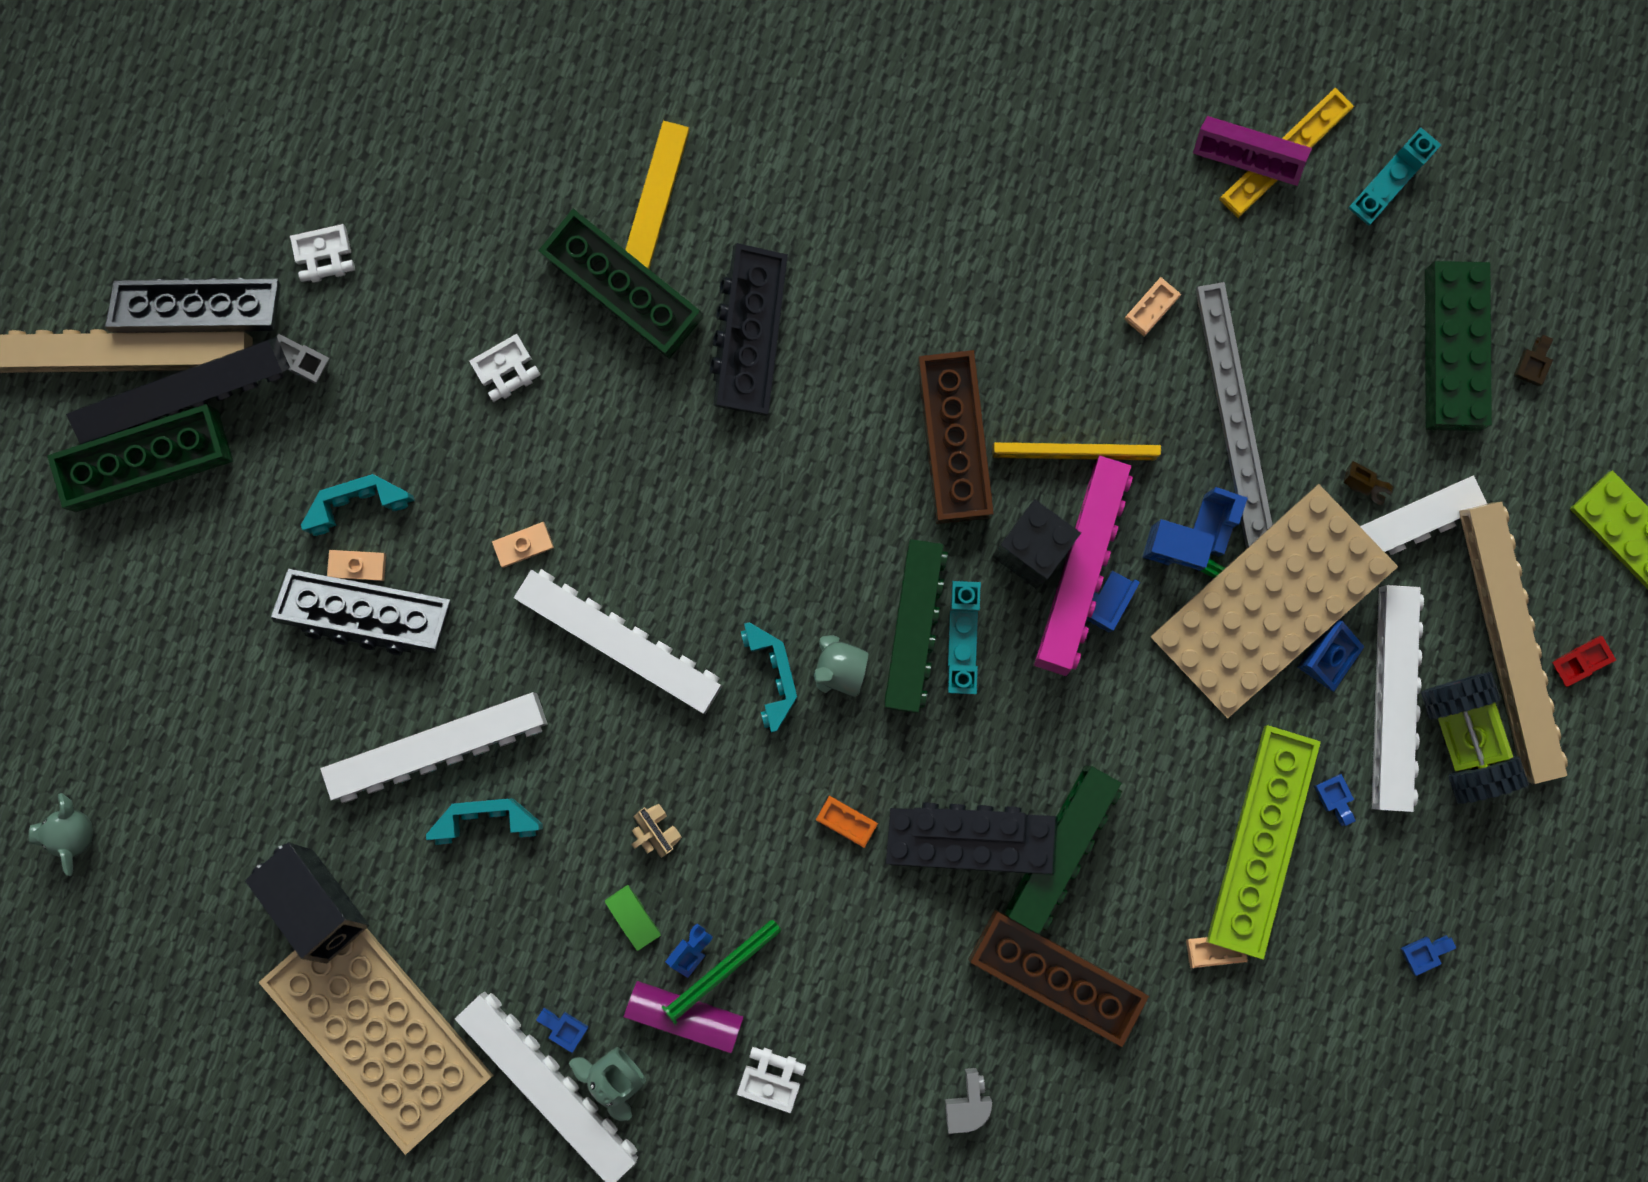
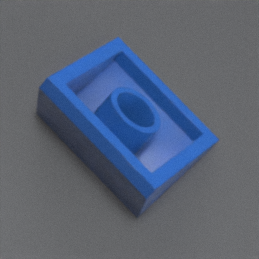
M1338 620L1315 640L1297 668L1334 692L1364 646L1346 624Z

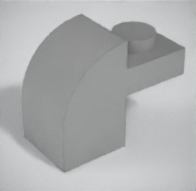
M278 334V341L290 366L287 370L317 384L330 359L305 345L302 346Z
M976 1068L965 1069L967 1098L945 1099L946 1122L949 1134L974 1131L980 1128L990 1116L992 1100L990 1096L980 1097V1093H985L984 1076H979Z

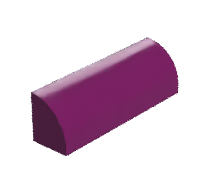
M1207 116L1200 128L1193 154L1298 186L1312 148Z
M639 981L636 982L624 1014L625 1018L732 1053L744 1016L698 1001L676 1020L677 1024L674 1025L661 1007L663 1005L665 1007L669 1006L681 995Z

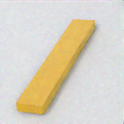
M1334 88L1282 139L1312 148L1354 108V105ZM1247 171L1219 200L1239 218L1278 180Z
M663 121L625 249L648 269L652 262L690 132L689 127Z
M995 442L992 446L993 458L1097 460L1099 456H1103L1112 460H1156L1161 455V445Z

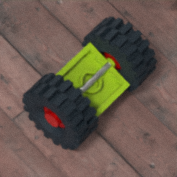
M1492 672L1469 676L1421 691L1429 719L1438 718L1455 769V772L1449 774L1448 777L1458 804L1498 797L1499 795L1508 794L1529 785L1520 757H1513L1496 703H1494L1501 699Z

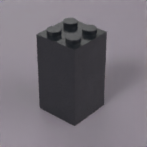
M1034 499L992 557L1036 589L1050 577L1078 539L1081 532Z
M289 842L283 844L273 852V856L270 859L256 866L252 870L251 875L245 880L301 959L327 964L370 926L312 849Z

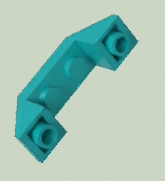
M1420 127L1348 209L1369 226L1413 175L1438 150L1441 144Z
M371 474L320 490L305 516L301 528L307 533H312L313 536L328 533L330 527L336 526L331 504H333V507L343 506L349 503L350 498L359 496L360 499L374 496L376 490H378L382 506L388 509L391 508L392 511L405 509L408 507L409 502L415 500L413 495Z
M952 581L948 641V693L977 694L978 666H976L981 582Z
M744 623L745 630L741 631L744 647L750 646L751 652L770 647L774 649V652H770L769 656L773 669H779L781 678L776 679L779 695H785L786 700L766 704V711L761 712L764 727H770L771 732H776L798 698L785 646L782 641L752 623Z
M513 798L451 804L428 831L426 840L435 839V845L450 844L452 843V838L460 837L459 814H461L462 820L479 818L478 813L489 812V817L506 816V810H509L511 833L519 832V837L536 836V830L543 829V823Z

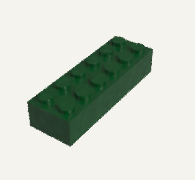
M574 208L538 250L548 262L668 359L673 356L704 318L698 308Z
M1435 261L1425 269V429L1482 431L1492 426L1490 262Z
M208 404L47 455L62 508L73 512L92 508L234 462L219 411Z
M913 539L909 541L884 709L918 713L919 708H925L927 691L922 690L923 680H929L931 663L926 662L927 653L933 652L935 635L930 633L931 626H936L939 616V607L934 606L935 599L940 598L944 580L939 579V572L944 571L947 562L948 552L943 551L944 544Z
M1093 766L1083 767L1057 814L1055 875L1025 873L1004 910V913L1009 918L1037 934H1040L1042 929L1045 931L1048 929L1054 917L1051 915L1055 904L1060 906L1067 894V890L1064 889L1069 879L1074 880L1080 871L1081 865L1078 862L1083 854L1088 855L1095 843V840L1092 839L1097 829L1102 830L1109 817L1105 814L1110 804L1115 805L1122 794V790L1119 789L1122 784L1121 782Z

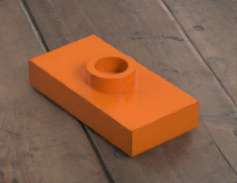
M830 795L816 818V821L864 848L878 824Z

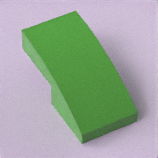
M629 885L605 900L614 918L637 951L661 936L659 929L646 913L644 906Z

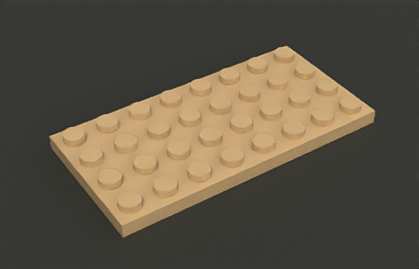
M1317 484L1154 632L1151 638L1212 703L1229 718L1398 566L1343 508Z
M367 928L327 964L301 959L294 950L259 982L405 1155L493 1076Z

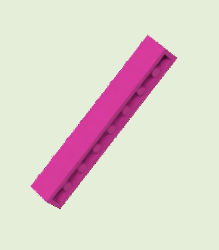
M1099 456L1094 464L1075 527L1081 534L1067 553L1034 663L1036 667L1067 676L1072 669L1076 670L1081 653H1078L1077 649L1079 643H1084L1089 629L1084 625L1087 617H1092L1096 602L1092 601L1094 591L1099 592L1104 576L1099 575L1101 567L1107 566L1111 554L1107 547L1109 541L1113 542L1117 534L1118 526L1114 525L1116 516L1121 517L1126 501L1121 500L1123 492H1128L1133 477L1129 476L1131 465L1103 456Z

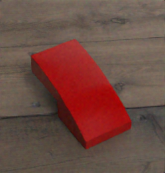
M1600 635L1554 660L1552 664L1565 687H1568L1592 675V672L1616 661V658L1603 636Z

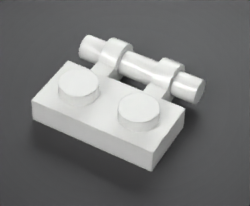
M344 224L290 236L295 262L298 265L307 263L308 270L298 272L301 282L311 280L314 283L321 281L323 277L332 275L336 277L345 276V272L355 270L353 260L342 262L341 255L351 253L348 234ZM331 258L332 264L318 267V260Z
M517 334L469 361L484 386L493 381L497 388L488 392L493 402L502 397L505 399L511 396L510 392L523 385L526 387L532 384V380L541 375L536 366L527 371L525 370L523 364L532 360ZM515 369L518 376L505 383L502 376Z
M752 1047L749 1058L760 1062L757 1069L746 1065L737 1095L791 1113L800 1083L791 1081L790 1077L792 1072L803 1076L806 1065L796 1062V1058L790 1056L784 1058L773 1054L770 1049L764 1048V1050ZM767 1065L784 1069L782 1076L779 1077L765 1072Z

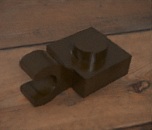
M1542 335L1541 338L1537 337L1532 351L1529 349L1523 351L1513 376L1536 386L1543 385L1553 362V359L1546 357L1553 338Z
M1354 461L1348 466L1343 483L1347 484L1352 490L1367 496L1371 493L1372 500L1379 505H1383L1386 498L1379 492H1386L1389 495L1393 492V486L1390 483L1376 478L1377 473Z

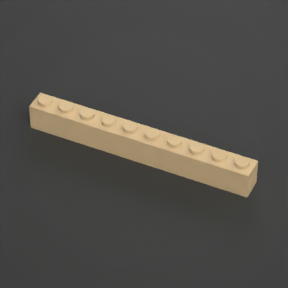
M93 329L90 330V334H81L77 330H63V334H54V332L48 330H37L36 334H26L24 331L11 330L8 332V335H0V373L183 371L252 346V337L244 331L108 333L105 330Z
M1502 502L1488 503L1459 510L1517 757L1519 756L1529 783L1537 784L1567 776L1566 767L1568 762L1560 747L1561 732L1554 721L1553 713L1555 707L1552 699L1548 696L1546 688L1548 678L1545 671L1542 670L1540 663L1542 653L1540 646L1535 642L1533 633L1535 631V623L1529 615L1527 608L1529 598L1526 590L1522 587L1520 579L1522 568L1515 558L1514 550L1516 544L1507 524L1509 522L1508 511Z

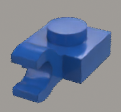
M1342 774L1314 786L1326 812L1334 809L1341 826H1347L1355 822V818L1347 805L1354 798Z
M696 924L691 929L689 942L682 939L665 961L672 969L687 978L705 957L701 951L713 938L699 924Z
M1443 936L1431 943L1428 937H1424L1400 949L1413 975L1417 976L1441 965L1442 963L1438 956L1454 950L1456 946L1451 937Z
M543 1008L536 1019L542 1025L553 1030L548 1037L549 1039L571 1053L588 1029L587 1025L568 1013L564 1012L559 1019L546 1008Z

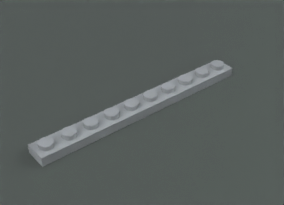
M1225 282L1199 286L1195 290L1235 494L1248 498L1241 517L1247 549L1272 526V520Z

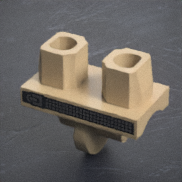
M659 804L647 810L643 808L633 816L639 825L632 830L638 839L631 844L634 849L642 845L648 854L655 848L662 858L671 852L673 846L682 838L674 826L663 833L657 826L658 822L667 817Z

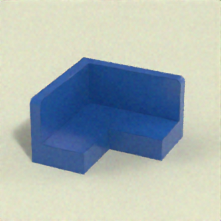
M1218 487L1213 488L1204 495L1193 529L1215 536L1210 554L1218 557L1225 554L1232 529L1240 524L1247 497Z
M1161 519L1151 526L1142 558L1165 565L1176 563L1201 571L1207 567L1215 536Z
M1111 571L1099 594L1094 592L1092 601L1096 602L1092 617H1087L1086 620L1107 632L1114 631L1140 582L1137 580L1131 581Z

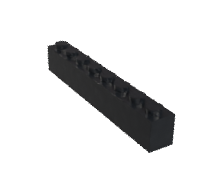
M274 337L84 406L66 415L81 445L106 437L112 433L131 429L132 426L137 424L143 425L156 421L157 417L162 415L168 417L183 412L182 408L191 406L193 409L208 404L207 399L216 397L217 401L233 395L232 390L240 387L243 392L259 386L257 381L265 378L268 383L284 377L282 372L289 369L290 366L278 338Z

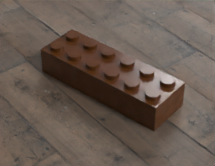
M974 350L919 356L917 365L936 524L990 519L994 512Z
M997 910L993 911L968 958L970 963L1121 1047H1123L1149 998L1146 993L1048 938L1037 934Z

